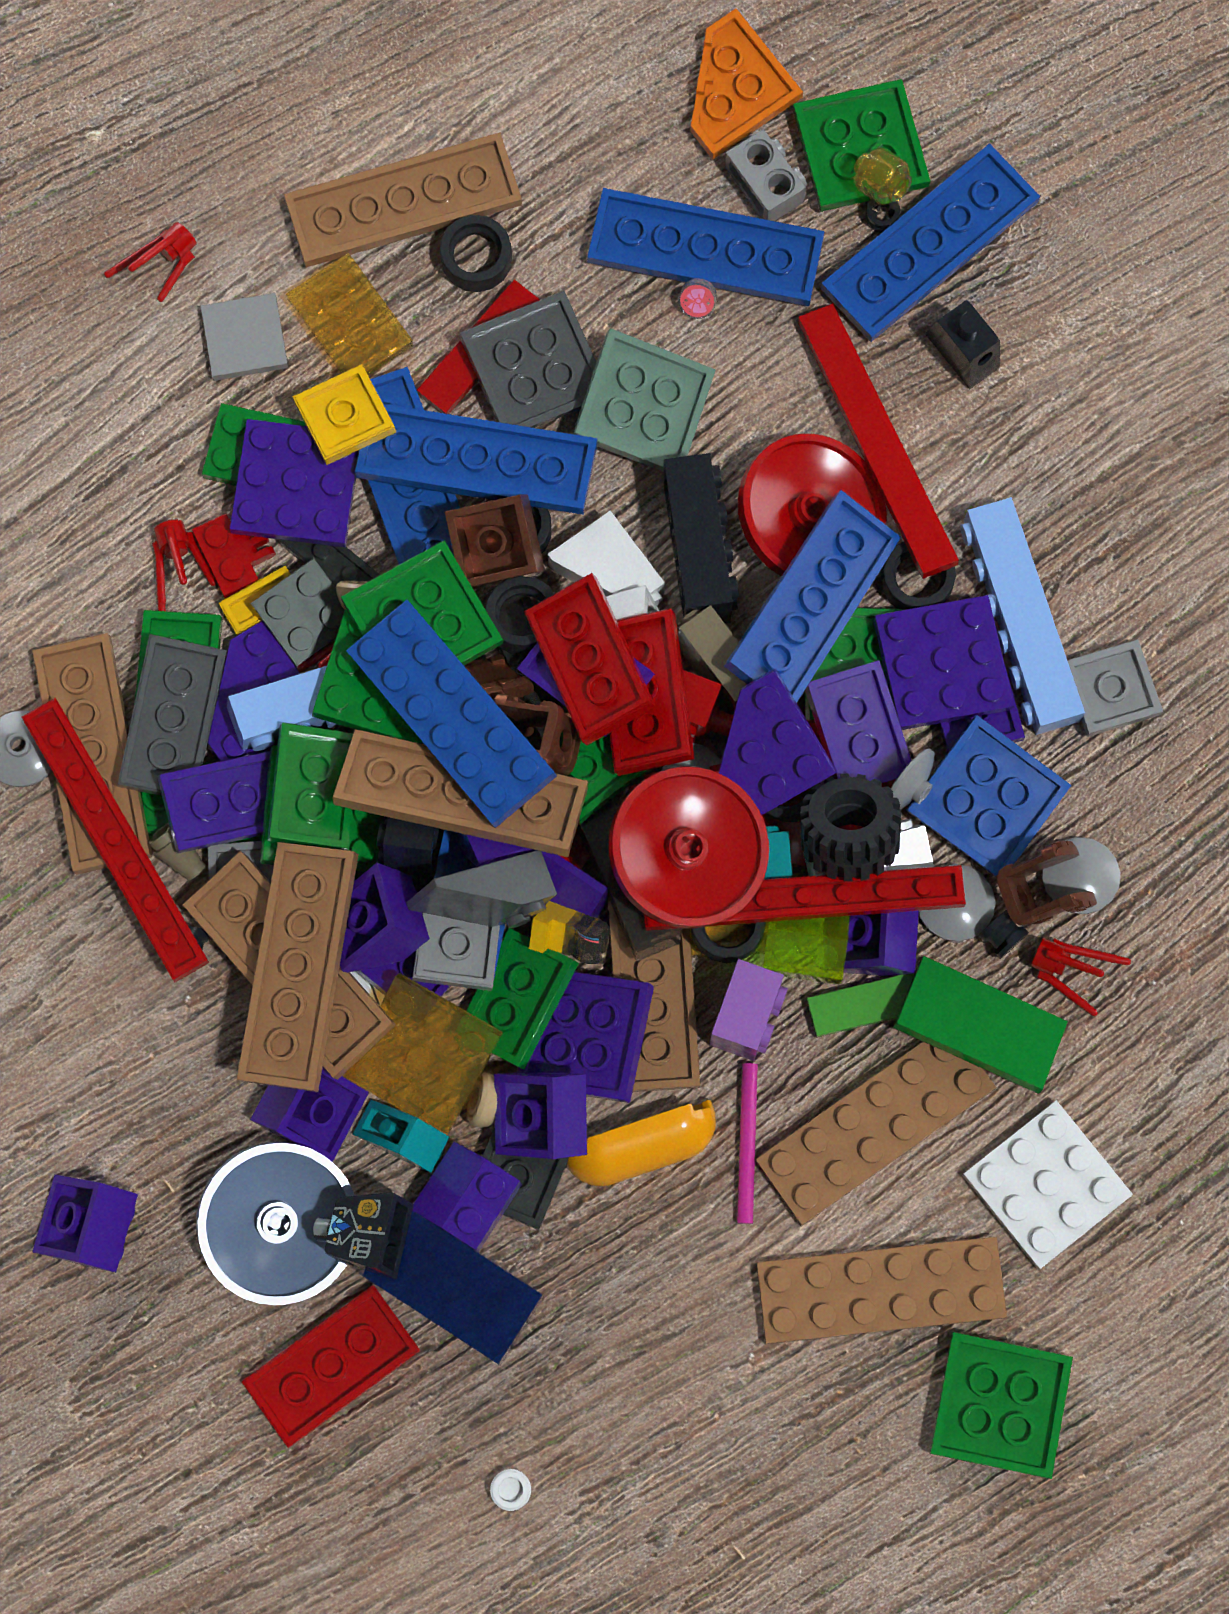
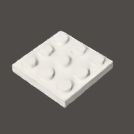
M1057 1100L962 1175L1037 1270H1040L1133 1195Z

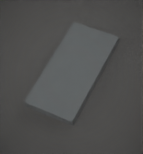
M149 634L117 787L162 796L158 782L160 774L203 765L227 650Z

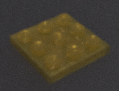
M399 973L395 976L380 1005L396 1026L347 1070L344 1078L401 1111L421 1119L448 1135L453 1129L503 1032Z

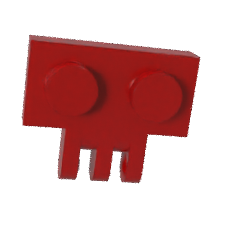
M227 513L192 529L225 599L257 582L259 579L253 567L276 555L272 546L257 551V548L266 545L270 541L269 538L256 536L251 538L248 535L232 534L230 531L231 521Z

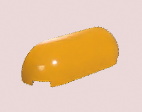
M706 1100L695 1106H692V1104L684 1105L587 1138V1155L569 1157L566 1166L577 1179L586 1184L609 1186L690 1159L701 1153L708 1146L714 1135L716 1115L712 1101Z

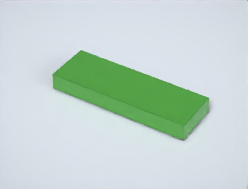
M914 974L899 975L808 997L806 1001L816 1038L896 1019Z

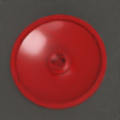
M795 434L781 438L770 444L753 459L740 483L738 515L742 531L749 546L769 569L780 576L784 574L826 507L840 490L886 525V503L864 459L840 441L818 434Z
M677 767L650 776L625 797L611 825L609 857L619 887L630 902L641 912L669 926L701 928L728 919L745 907L754 897L762 884L767 870L769 839L758 807L738 784L712 770L699 767Z

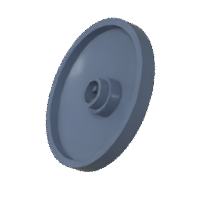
M283 1141L266 1142L253 1145L236 1153L226 1160L211 1176L203 1190L197 1208V1240L208 1268L230 1291L242 1298L260 1304H291L303 1301L321 1292L340 1275L346 1264L325 1254L326 1242L317 1241L314 1238L313 1226L318 1217L332 1218L335 1202L340 1197L355 1196L348 1180L328 1158L309 1147Z

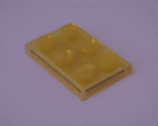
M349 253L286 293L287 300L341 374L362 364L369 376L414 346L411 337Z

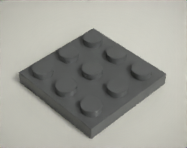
M565 290L460 332L459 338L497 422L536 428L581 409L596 360Z

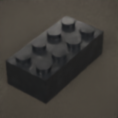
M710 453L664 459L663 486L683 618L693 610H700L702 612L711 605L724 623H730L732 610H738L737 599H739L736 576L729 577V573H732L731 562H733L731 540L723 539V536H726L728 521L725 502H718V500H721L720 488H722L719 465L712 466Z

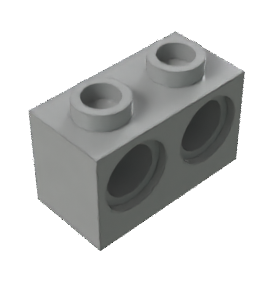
M764 129L727 151L725 168L761 219L775 221L804 203L807 182L802 172L797 167L791 168L784 158L786 153L781 143L775 137L771 139ZM759 156L767 162L763 165H754L749 159ZM773 186H783L788 192L783 195H777L772 193L770 188Z

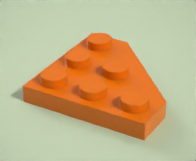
M737 8L706 28L690 132L711 159L714 160L803 98L801 88Z

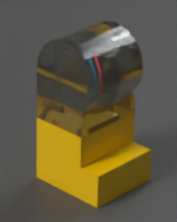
M548 901L545 905L546 910L538 913L533 918L529 949L540 953L550 949L568 956L571 955L576 960L586 964H598L605 960L610 935V927L606 922Z

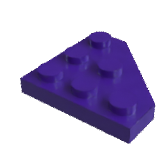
M263 620L231 639L208 739V748L218 762L270 751V748L261 751H253L252 748L241 749L227 709L228 696L300 674ZM275 740L273 746H278V740Z
M776 668L741 688L719 771L720 774L738 784L751 797L761 815L836 773V768Z

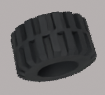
M840 774L839 779H834L831 776L824 780V785L816 784L811 788V794H806L800 812L801 849L804 851V857L807 862H813V869L817 872L826 871L827 877L832 879L840 876L844 877V881L852 882V878L860 877L861 881L870 879L871 873L877 876L883 873L884 865L891 866L894 863L895 855H898L900 850L901 811L898 798H893V791L888 786L882 788L881 781L875 778L871 781L866 780V775L857 774V777H849V774ZM843 825H858L864 828L857 830H844L838 827Z

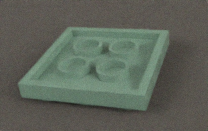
M610 328L606 333L573 434L597 438L598 447L663 472L664 459L688 456L716 369Z

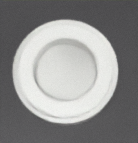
M507 1469L494 1477L490 1487V1494L498 1507L507 1511H515L525 1506L529 1501L531 1484L527 1476L515 1469Z

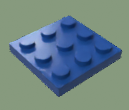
M976 715L927 780L933 785L927 797L920 804L912 801L906 811L997 878L1000 869L1006 865L1015 864L1072 785Z

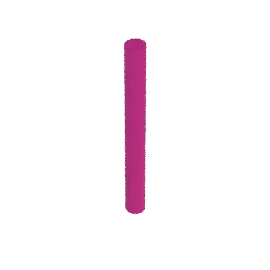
M742 1063L738 1224H753L758 1064Z

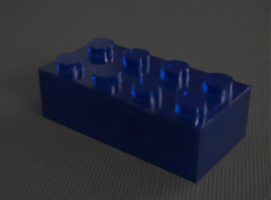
M412 1211L397 1280L364 1271L362 1274L366 1280L498 1366H501L544 1298L541 1293L414 1211Z

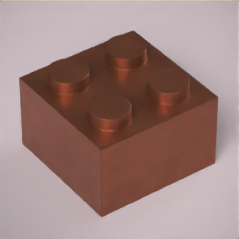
M528 495L511 496L445 512L454 557L472 587L545 571Z

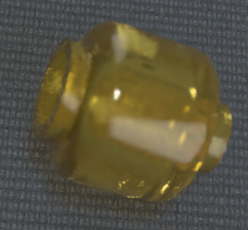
M876 148L870 153L862 154L854 167V172L856 173L855 186L861 193L878 204L887 205L891 202L900 201L908 192L912 182L907 162L885 148Z

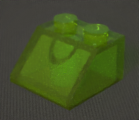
M849 916L768 922L761 967L783 974L784 977L839 985L843 980L848 943Z

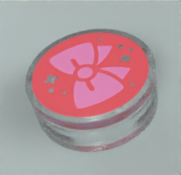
M696 278L689 280L683 285L679 294L678 302L680 309L688 317L694 319L705 318L715 309L718 298L717 291L705 279Z

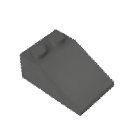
M537 850L436 878L406 903L408 909L412 911L490 927L507 923L509 928H515L530 922V916L546 910L545 903L555 897L557 893L542 852Z

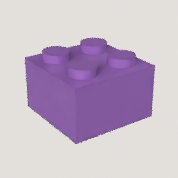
M738 959L711 1034L710 1046L755 1061L757 1052L765 1054L775 1027L768 1023L770 1015L779 1016L788 988L781 986L784 975Z

